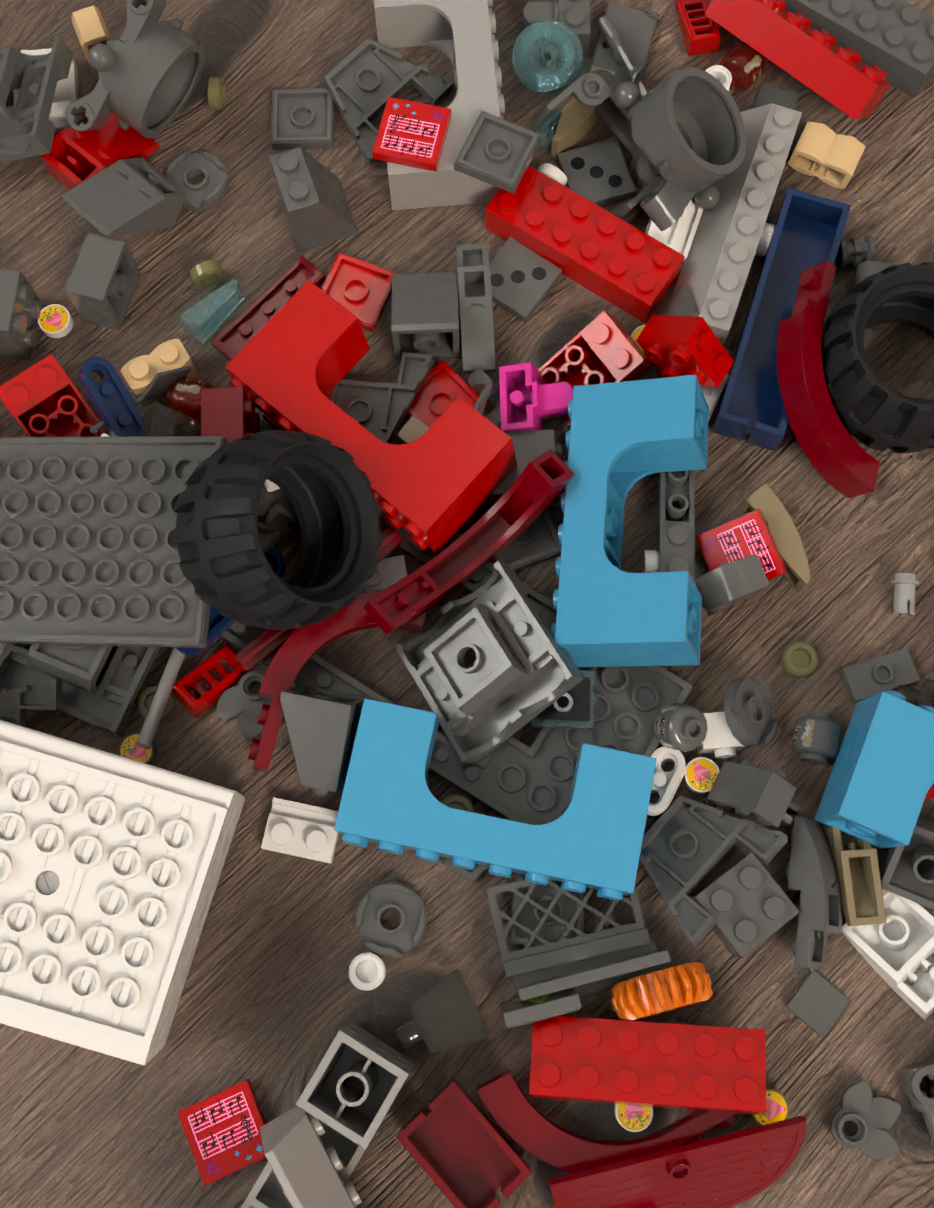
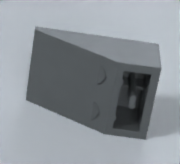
M142 157L120 159L64 193L62 198L73 207L77 214L85 217L93 224L100 234L107 238L173 228L187 195Z

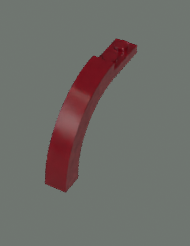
M826 260L801 272L796 300L792 309V317L779 323L776 350L777 374L781 397L789 423L805 455L814 468L832 487L845 497L851 498L874 492L880 461L862 449L848 433L836 413L826 386L821 352L822 332L836 266Z
M551 449L532 460L505 494L471 528L429 562L368 600L364 610L386 634H389L426 608L432 609L467 583L503 552L549 506L575 474Z
M384 590L361 593L351 604L339 610L331 617L312 625L296 628L282 644L265 673L257 695L259 698L271 701L270 705L263 703L257 724L264 727L261 738H253L248 756V759L254 760L252 769L262 772L268 771L283 716L280 701L281 691L290 689L303 666L319 650L332 641L357 631L380 628L364 610V606L368 600ZM427 608L396 629L418 633L423 627Z
M510 1069L476 1087V1091L487 1110L498 1125L516 1143L545 1163L569 1173L663 1151L671 1146L699 1142L705 1138L703 1132L716 1126L720 1130L737 1121L735 1115L737 1113L695 1110L670 1125L639 1138L611 1141L599 1140L575 1134L549 1120L527 1099L512 1076Z

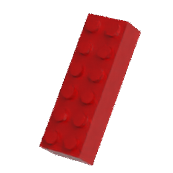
M783 0L711 1L704 13L706 16L854 120L869 117L892 85L890 81L885 79L888 75L886 71L875 64H872L870 67L862 63L860 60L863 56L851 47L847 46L844 49L836 45L837 38L824 29H821V31L813 29L810 26L812 23L811 19L800 12L794 14L785 9L787 3Z
M528 166L514 194L499 189L485 210V229L505 241L512 237L562 269L564 276L645 324L678 278L685 257L531 166Z
M554 1016L533 1022L529 1095L533 1098L764 1115L766 1113V1030Z

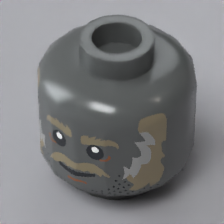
M671 703L662 707L655 716L653 724L654 734L664 747L684 752L695 750L701 746L708 730L707 720L697 707L680 703Z
M809 711V716L796 720L792 749L800 755L799 760L825 765L828 764L829 759L837 757L842 729L840 724L830 720L831 714L822 711Z

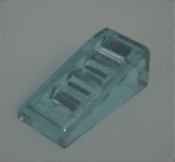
M232 279L183 312L178 317L183 330L202 345L205 344L244 300L238 282Z

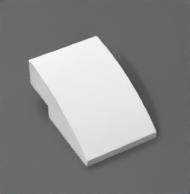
M882 889L886 923L848 926L846 922L842 926V933L885 982L920 1017L926 1020L934 1012V917L918 903Z

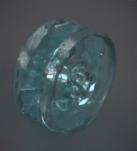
M557 21L537 22L527 26L518 36L513 47L512 63L517 77L524 86L536 92H550L568 86L577 77L582 66L583 49L577 34L566 24ZM550 52L551 60L545 61L544 55Z

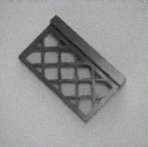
M549 879L548 885L556 889L557 893L547 909L529 898L536 886L534 883L520 880L486 888L506 977L651 943L648 929L645 928L635 886L633 894L629 895V899L623 896L621 900L631 906L635 922L622 926L608 918L618 901L612 900L605 914L586 904L594 891L593 888H589L583 900H580L566 890L561 889V886L559 887L552 882L553 880ZM530 886L525 895L516 890ZM511 891L522 898L512 917L498 910L495 894ZM561 893L579 904L569 923L551 912ZM526 902L544 912L534 931L515 921ZM583 907L601 918V921L592 933L585 934L573 926ZM500 916L509 921L504 931ZM548 916L566 926L558 941L548 942L537 935ZM605 922L614 926L613 928L601 930ZM512 924H514L531 936L523 949L508 952L505 936ZM570 930L580 935L565 939ZM535 938L544 943L542 945L530 947Z
M651 937V943L515 975L513 979L518 998L521 1001L572 987L575 988L579 996L612 988L617 983L640 975L663 970L662 964L671 962L668 950H657L655 939Z

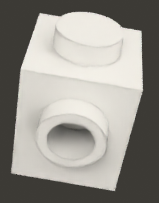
M703 713L707 720L708 730L705 740L697 748V754L715 753V758L737 756L736 751H740L745 746L740 744L732 735L726 722L725 713Z

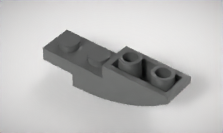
M488 243L456 245L463 374L472 373L477 369H482L485 373L496 372Z
M794 816V825L791 827L789 835L792 845L791 857L786 868L788 889L801 892L800 900L796 906L799 911L796 915L798 919L797 937L794 939L792 946L795 957L794 966L825 970L828 933L842 935V899L838 872L827 838L818 821L802 816Z

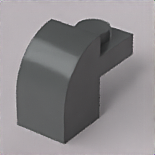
M757 554L723 565L695 580L697 589L702 596V607L706 608L709 616L722 612L733 603L758 595L770 586Z

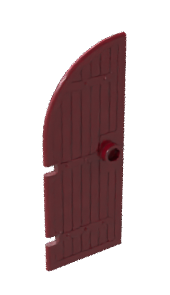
M798 1116L683 1146H671L663 1151L549 1179L554 1207H732L765 1190L788 1169L802 1146L806 1130V1118Z

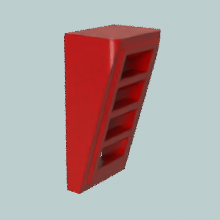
M679 0L675 2L688 56L718 51L721 37L716 22L704 14L709 6L707 0ZM700 8L696 10L686 11L687 9ZM698 15H701V16H702V17H699V18L689 19V17H692V16H698ZM697 24H704V25H702V26H695V27L692 26V25H697ZM706 32V34H699V35H696V34H695V33Z
M227 644L173 685L175 698L195 719L208 710L226 689L231 688L248 672L239 665L235 659L236 653ZM224 659L234 671L229 673L220 662ZM212 669L222 678L220 682L209 673ZM203 679L211 689L206 691L199 681ZM193 689L200 698L196 700L189 691Z

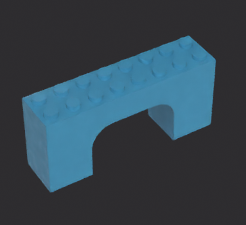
M696 375L574 386L573 400L568 402L571 429L566 431L565 437L569 456L568 461L564 463L575 475L566 485V492L561 494L564 522L559 525L558 537L562 549L561 556H558L556 559L559 589H555L553 594V604L557 615L556 623L551 625V636L559 648L567 651L576 667L700 665L702 596L688 571L628 573L621 570L624 507L627 494L632 486L643 477L654 473L707 469L709 407Z
M891 690L882 691L857 702L814 820L830 827L833 826L843 833L859 840L867 841L880 849L909 846L926 794L934 784V708L926 705H913L906 701L904 695Z
M364 698L334 831L343 836L342 841L346 842V844L367 848L368 841L379 843L378 849L397 855H403L404 849L416 851L415 856L417 859L438 863L439 856L452 859L453 866L468 870H474L475 864L488 866L489 874L510 878L511 872L525 874L524 881L544 886L548 884L550 879L562 882L561 889L577 893L585 892L586 887L598 890L597 897L619 901L623 899V895L633 894L657 758L583 743L577 755L569 802L563 815L543 825L520 823L450 808L439 802L432 795L428 786L429 769L439 728L437 713Z

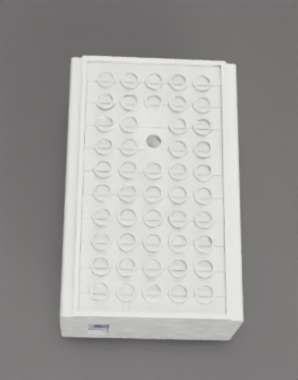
M0 720V1023L145 1066L166 1043L245 797L229 788Z

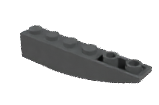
M694 470L660 472L656 526V550L659 553L658 572L688 571L695 583Z

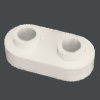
M664 746L656 749L651 756L657 758L651 793L660 795L658 802L654 804L649 803L647 815L651 816L660 815L668 809L686 772V762L683 754L679 750ZM673 762L675 767L672 771L665 772L662 770L663 764Z

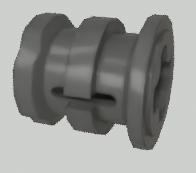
M871 235L866 236L864 241H860L859 238H853L850 242H846L844 239L841 240L836 256L838 269H845L846 265H850L851 268H857L862 262L875 260V245Z

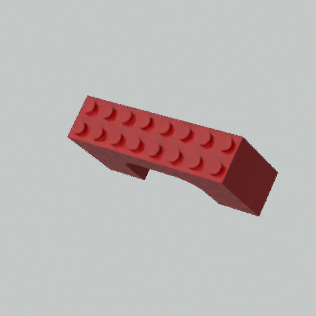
M308 280L225 366L232 377L229 383L232 387H243L248 399H253L254 409L258 408L264 413L262 417L276 430L281 426L285 431L316 435L331 441L332 446H337L347 451L354 458L353 462L360 471H364L371 482L370 489L374 499L378 501L379 508L385 513L383 515L384 519L397 530L403 527L410 534L408 537L410 541L420 550L424 551L428 548L436 555L517 466L512 438L460 397L452 403L424 435L413 442L395 445L376 438L331 401L332 392L336 385L370 350L358 318Z

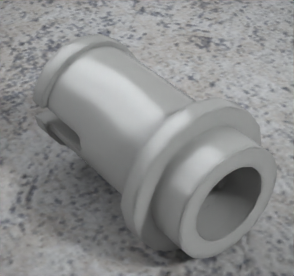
M897 573L895 574V579L891 581V586H894L892 615L897 617L900 614V617H914L915 590L919 586V581L916 580L915 574Z

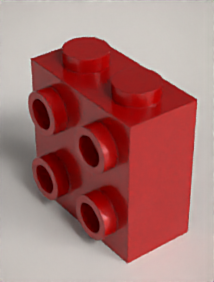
M652 315L636 340L644 350L645 357L653 362L661 372L662 378L696 375L701 388H718L734 363V360L703 317Z

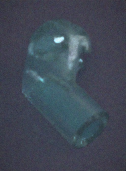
M562 109L540 128L534 129V132L541 134L539 147L547 149L552 146L554 138L553 127L560 121Z

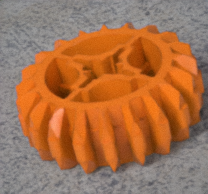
M699 962L686 963L640 975L615 984L610 990L612 996L611 1003L614 1012L616 1011L618 1020L636 1021L707 1001L713 995L710 986L712 983L709 973H706L704 964Z

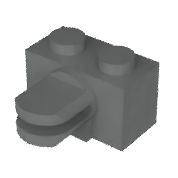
M590 0L528 2L523 10V28L527 34H552V42H557V58H588L591 35Z
M742 760L740 764L725 761L707 797L708 800L730 815L745 818L765 826L779 827V825L792 827L794 818L787 813L797 815L801 809L799 805L791 800L797 788L784 779L786 776L784 772L769 765H765L764 769H761L745 760Z

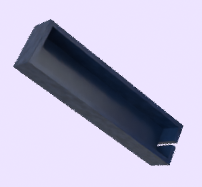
M792 188L787 189L779 208L773 236L764 257L734 355V363L730 368L729 377L711 432L739 441L742 435L748 437L746 443L772 451L777 449L784 437L788 424V417L783 405L777 374L776 350L779 323L792 317V309L796 300L801 272L826 260L834 265L851 205Z

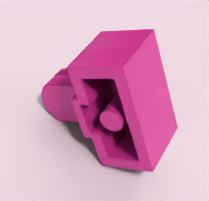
M531 362L499 367L501 430L503 432L544 430L543 418L568 415V402L573 400V388L568 382L542 384V375Z

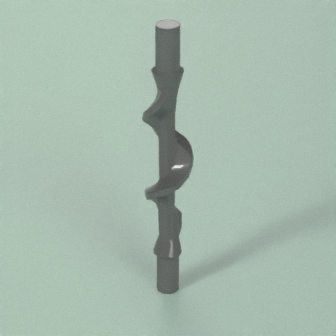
M605 15L598 20V24L608 40V45L613 49L615 62L626 67L632 77L631 82L637 85L640 91L641 98L650 91L640 75L645 64L644 62L635 63L623 45L622 35L617 32L609 16Z

